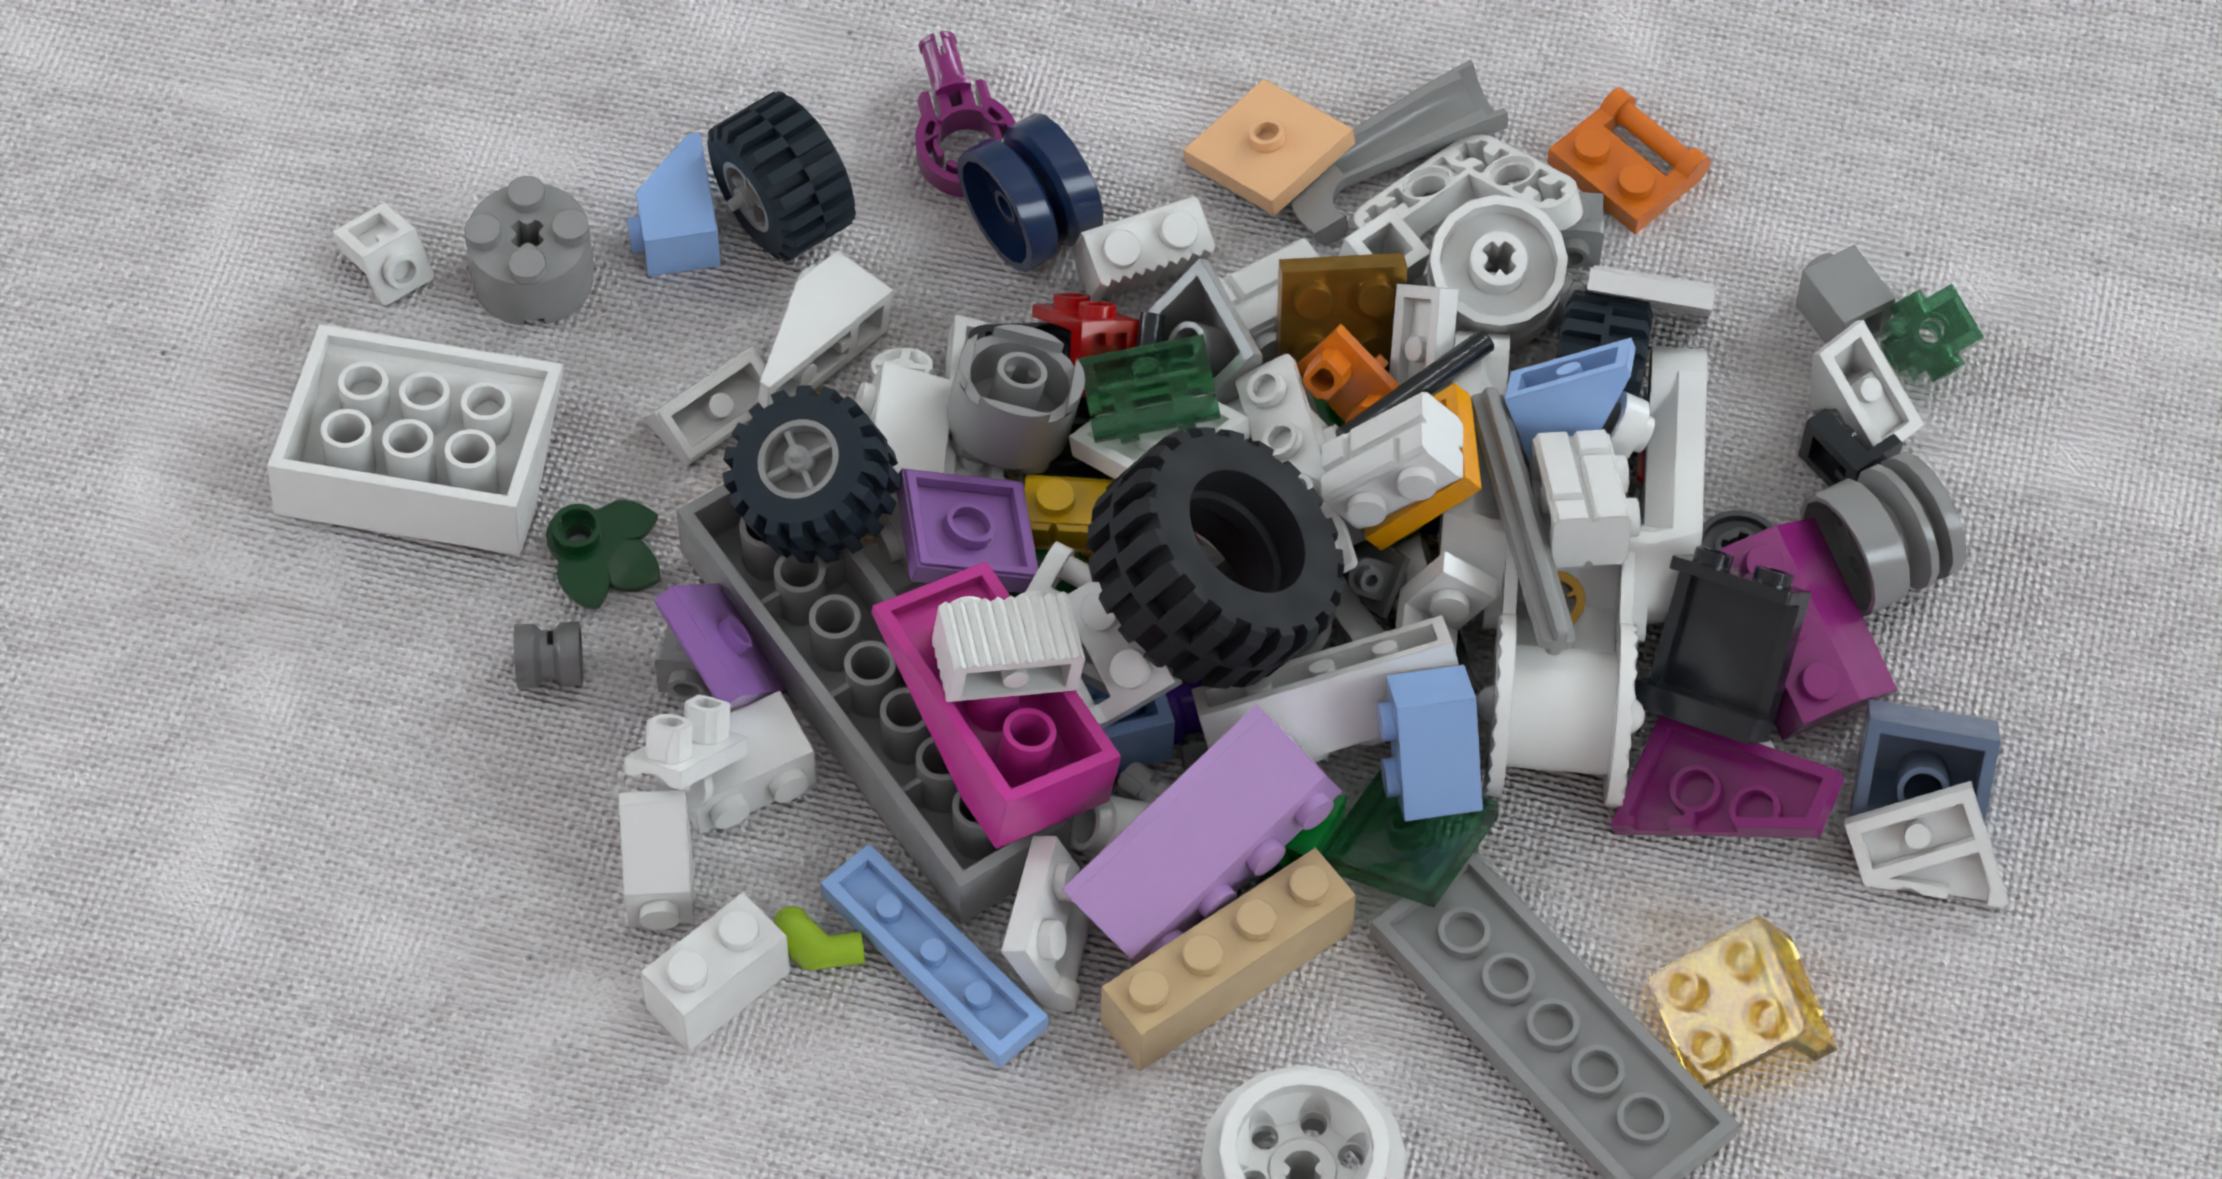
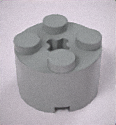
M522 176L512 180L509 186L490 194L477 205L465 223L464 232L471 278L476 296L480 304L490 314L510 324L524 325L523 319L534 320L544 318V324H548L568 317L586 301L591 292L594 273L590 228L585 211L571 195L559 188L543 184L536 177Z
M1006 324L996 326L992 335L977 340L978 334L970 338L961 351L947 401V420L949 432L952 435L951 446L959 456L965 459H979L997 467L1019 469L1026 474H1041L1048 469L1050 462L1061 454L1067 444L1085 386L1084 370L1077 358L1074 365L1062 353L1064 344L1053 335L1024 325Z

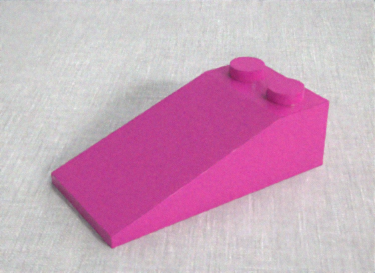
M985 561L873 605L871 614L963 801L997 849L1109 802L1121 755L1076 690L955 702L945 701V691L943 690V682L940 679V669H938L935 648L932 645V635L938 606L944 602L951 603L965 596L986 598L989 601L997 597L1003 600L1010 597L992 568Z

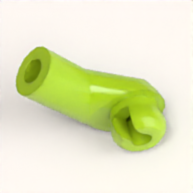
M787 906L776 913L773 922L787 936L788 956L802 969L813 971L865 964L861 931L827 935L808 917L802 908L797 906Z

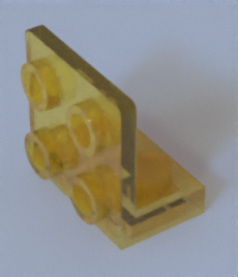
M1760 915L1648 976L1647 980L1680 1064L1705 1089L1783 1048L1789 1049L1792 1047L1813 1061H1817L1838 1050L1792 937Z

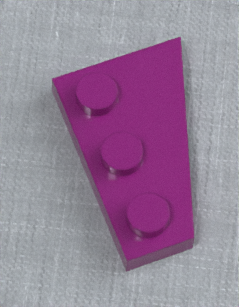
M1659 715L1626 788L1623 805L1617 808L1610 827L1615 835L1820 838L1844 783V778L1840 770L1759 743L1747 745Z

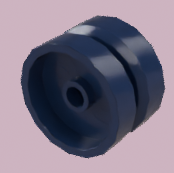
M1034 113L1010 126L1003 134V142L988 138L964 151L958 158V178L963 196L974 220L997 254L1015 270L1028 272L1051 259L1057 253V242L1061 245L1072 247L1076 244L1075 242L1079 235H1081V232L1103 225L1104 211L1099 191L1086 162L1062 128L1044 114Z

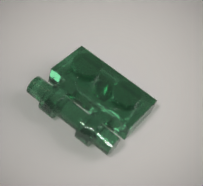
M1204 334L1079 358L1085 374L1084 388L1090 416L1109 412L1115 413L1090 418L1095 443L1120 439L1121 445L1139 442V435L1172 428H1177V431L1186 432L1189 428H1196L1198 423L1221 419L1216 394L1191 399L1197 395L1215 392ZM1166 401H1172V403H1167V404H1162V405H1157V406L1146 407V408H1141V409H1136V410H1134L1135 407L1146 406V405H1151V404H1156V403H1161V402H1166Z

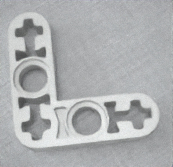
M1473 134L1453 142L1364 203L1356 210L1354 223L1356 230L1393 207L1419 237L1474 198L1502 195L1524 199L1545 212L1558 230L1562 231L1575 225L1581 219L1583 208L1576 181L1570 176L1492 136ZM1518 180H1523V181H1521V182H1519V183H1516V184L1506 185V184H1508V183H1510V182H1514V181H1518ZM1439 191V192H1437V193H1435V194H1433V195H1429V196H1425V197H1420V196H1422V195H1424V194H1427V193Z

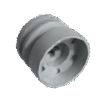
M1906 451L1882 461L1881 465L1877 464L1861 471L1857 482L1848 478L1805 498L1800 510L1801 520L1815 517L1862 617L1871 615L1905 598L1909 587L1919 590L1934 584L1936 579L1948 577L1962 570L1966 560V538L1959 514L1948 491L1935 472L1924 461Z

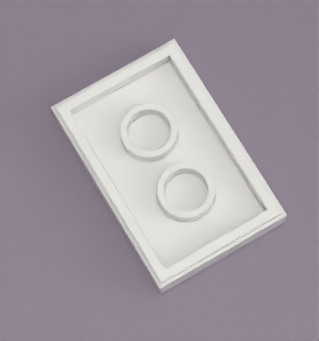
M1594 265V268H1590L1587 292L1650 302L1651 308L1710 317L1713 311L1716 288H1713L1714 285Z

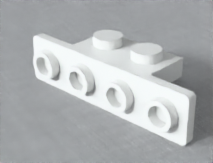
M1283 354L1243 374L1236 379L1235 384L1244 414L1248 417L1252 441H1261L1274 449L1273 456L1282 463L1285 461L1291 462L1301 472L1298 478L1308 490L1314 487L1321 497V475L1325 473L1321 468L1322 445L1337 437L1336 430L1339 427L1336 424L1329 427L1310 408L1297 363L1289 354ZM1323 501L1320 508L1326 518L1333 519L1338 531V538L1334 543L1337 549L1343 550L1345 573L1354 569L1358 564L1353 545L1366 540L1364 529L1358 530L1326 506Z

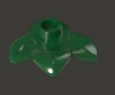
M617 500L597 510L585 504H570L561 508L549 522L546 538L550 552L559 560L557 578L564 593L582 607L596 610L605 601L610 587L620 592H638L657 584L661 579L659 564L652 551L642 539L654 528L658 520V514L644 505L627 500ZM577 534H583L589 537L583 541L569 540L572 536Z

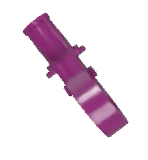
M940 31L943 44L940 46V52L934 33L924 37L918 44L933 90L934 108L929 91L922 92L917 100L921 118L917 125L915 137L916 160L922 175L932 186L948 195L964 198L958 178V163L949 159L946 163V170L942 168L944 166V152L940 149V142L951 133L963 129L976 130L981 133L984 131L992 139L1002 142L1005 131L1016 122L1005 106L991 98L987 83L983 79L975 80V96L978 106L976 105L970 78L965 75L956 36L949 31ZM931 152H933V157H934L935 162L932 160V158H931L930 155H929Z

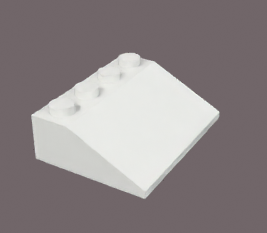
M319 324L267 464L273 513L275 515L520 555L537 504L564 372L563 364Z

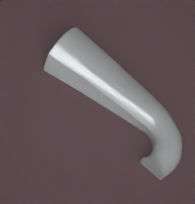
M1470 59L1414 90L1355 127L1353 131L1356 144L1291 201L1293 211L1303 226L1315 237L1317 243L1327 245L1336 242L1345 236L1348 230L1347 216L1339 212L1334 205V200L1340 191L1347 186L1442 150L1464 137L1473 134L1488 135L1507 129V111L1504 108L1493 111L1480 87L1474 64Z

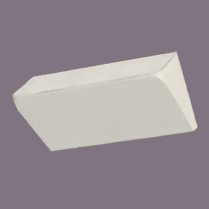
M752 346L645 416L644 420L685 466H688L731 437L738 422L747 426L753 419L748 411L758 402L760 380L766 365Z

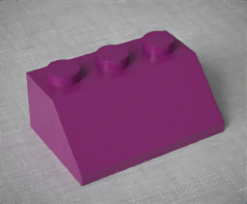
M1815 517L1775 525L1719 549V551L1734 556L1732 567L1754 573L1756 565L1776 568L1794 575L1791 586L1812 592L1774 722L1782 741L1868 704L1869 699L1879 700L1898 690Z

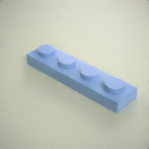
M870 843L820 882L821 896L857 931H861L862 936L999 1069L1048 1029V1015Z

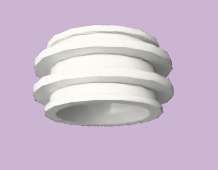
M1296 1065L1261 1072L1227 1094L1207 1123L1201 1156L1200 1179H1246L1248 1177L1260 1179H1404L1407 1155L1397 1120L1373 1090L1339 1071ZM1302 1129L1314 1130L1323 1134L1316 1137L1309 1136ZM1272 1134L1278 1141L1271 1149L1264 1150L1255 1146L1263 1138ZM1351 1151L1358 1158L1361 1166L1356 1169L1345 1168L1341 1165L1338 1158L1342 1153Z

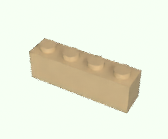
M1314 848L1101 987V1024L1138 1070L1142 1071L1352 933L1356 894L1317 848Z

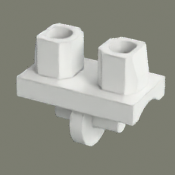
M696 695L685 701L684 717L671 713L659 714L647 720L646 746L626 755L625 774L633 777L643 773L654 774L658 776L659 791L686 790L688 812H692L706 805L711 799L713 792L712 774L747 756L748 737L729 731L731 705L729 702L705 695Z

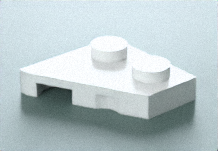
M1971 781L1844 818L1845 828L1864 886L1893 891L1901 888L1914 889L1921 895L1947 899L1948 895L1983 900L1987 901L1988 906L1993 907L2009 905L2005 886Z

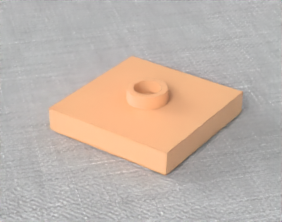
M1263 79L1184 148L1183 153L1186 165L1275 216L1356 143L1354 131L1351 127Z

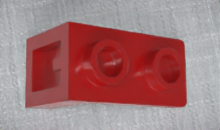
M1083 293L1053 294V303L1033 304L1032 317L1071 330L1070 360L1075 365L1077 358L1085 374V386L1081 397L1125 395L1129 392L1139 320L1117 313V304L1090 301L1091 296Z

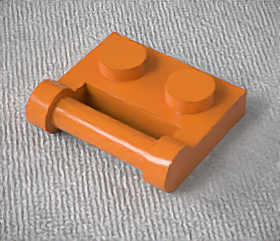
M1618 87L1607 95L1600 108L1549 148L1547 163L1554 169L1574 179L1577 188L1582 192L1604 194L1603 209L1632 233L1637 234L1704 177L1710 168L1711 159L1696 147L1689 150L1635 106L1636 99L1623 88ZM1621 125L1674 169L1667 175H1664L1612 133V131Z

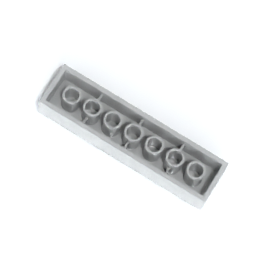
M724 484L676 510L681 552L705 584L720 583L784 684L787 693L961 924L1018 890L1033 836H1057L1070 854L1071 821L1069 819L997 849L987 837L963 801L871 614L873 605L897 595L862 550L852 554L847 548L839 550L840 560L826 563L819 554H816L813 564L800 563L793 554L787 559L777 554L768 544L766 545L735 511L728 499L732 494L725 488Z

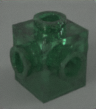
M1950 284L1927 298L1920 289L1893 304L1889 310L1894 317L1889 319L1882 328L1887 338L1882 340L1880 345L1887 360L1898 374L1906 370L1913 382L1928 374L1932 382L1935 383L1963 367L1966 363L1961 355L1976 347L1984 336L1953 284ZM1919 330L1930 331L1934 335L1936 342L1924 341L1919 334Z

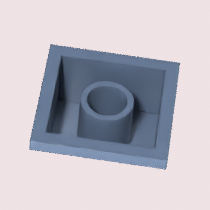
M1869 699L1857 759L1850 817L1971 781L1985 824L2001 742L1998 721ZM1847 834L1846 842H1847V843H1850V840H1849V837H1848V834Z

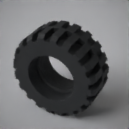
M1196 427L1189 428L1186 432L1175 431L1163 437L1106 487V491L1097 499L1093 507L1092 523L1088 525L1087 550L1094 552L1089 558L1088 565L1092 582H1099L1102 592L1099 594V600L1106 614L1113 612L1121 624L1118 631L1129 644L1135 641L1146 651L1143 657L1156 667H1164L1166 665L1173 669V677L1188 683H1197L1202 679L1203 687L1228 689L1231 686L1244 688L1258 683L1264 677H1269L1314 641L1317 636L1328 628L1335 618L1336 607L1341 603L1344 580L1339 578L1344 574L1343 550L1337 549L1334 543L1338 538V531L1333 519L1326 518L1320 508L1323 500L1314 487L1308 490L1298 478L1301 472L1291 462L1285 461L1282 463L1273 456L1274 449L1261 441L1248 443L1244 441V434L1232 430L1220 429L1216 433L1215 428ZM1194 532L1209 541L1221 553L1231 567L1238 584L1225 576L1209 560L1200 547Z

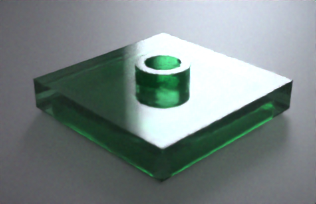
M1380 769L1320 853L1339 876L1435 908L1499 818L1497 803L1495 800L1482 797L1483 811L1405 821L1397 797L1387 798L1385 795Z

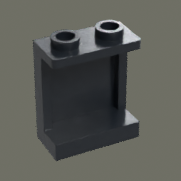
M1696 546L1694 554L1672 556L1669 568L1679 571L1650 677L1649 679L1635 680L1634 691L1636 699L1643 705L1645 711L1747 745L1769 742L1812 592L1791 586L1794 575L1768 566L1756 565L1754 573L1732 567L1733 555L1708 547Z

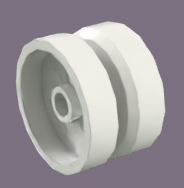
M1492 195L1470 200L1448 214L1433 239L1425 286L1459 289L1455 330L1474 332L1482 330L1486 333L1510 334V350L1520 348L1542 334L1557 312L1568 263L1562 234L1545 212L1524 199Z

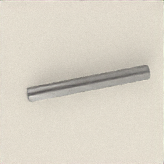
M1488 387L1482 393L1471 396L1475 430L1537 643L1541 648H1545L1547 654L1558 655L1563 649L1574 646L1576 633L1505 397L1500 395L1496 388Z

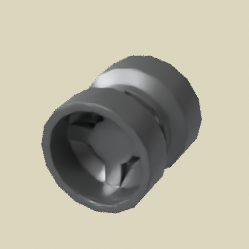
M579 621L560 622L554 630H541L535 624L514 625V664L518 689L538 688L543 681L554 679L563 687L583 686V649Z

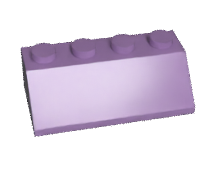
M1256 704L1065 885L1062 890L1131 960L1139 963L1236 900V892L1254 875L1260 876L1273 869L1285 854L1286 849L1284 846L1302 829L1309 830L1320 824L1332 811L1334 806L1333 800L1342 790L1305 750Z

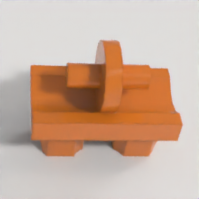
M1342 324L1336 327L1318 346L1297 363L1300 376L1303 378L1302 384L1316 399H1323L1345 423L1400 386L1384 369L1389 362L1381 354L1373 357Z

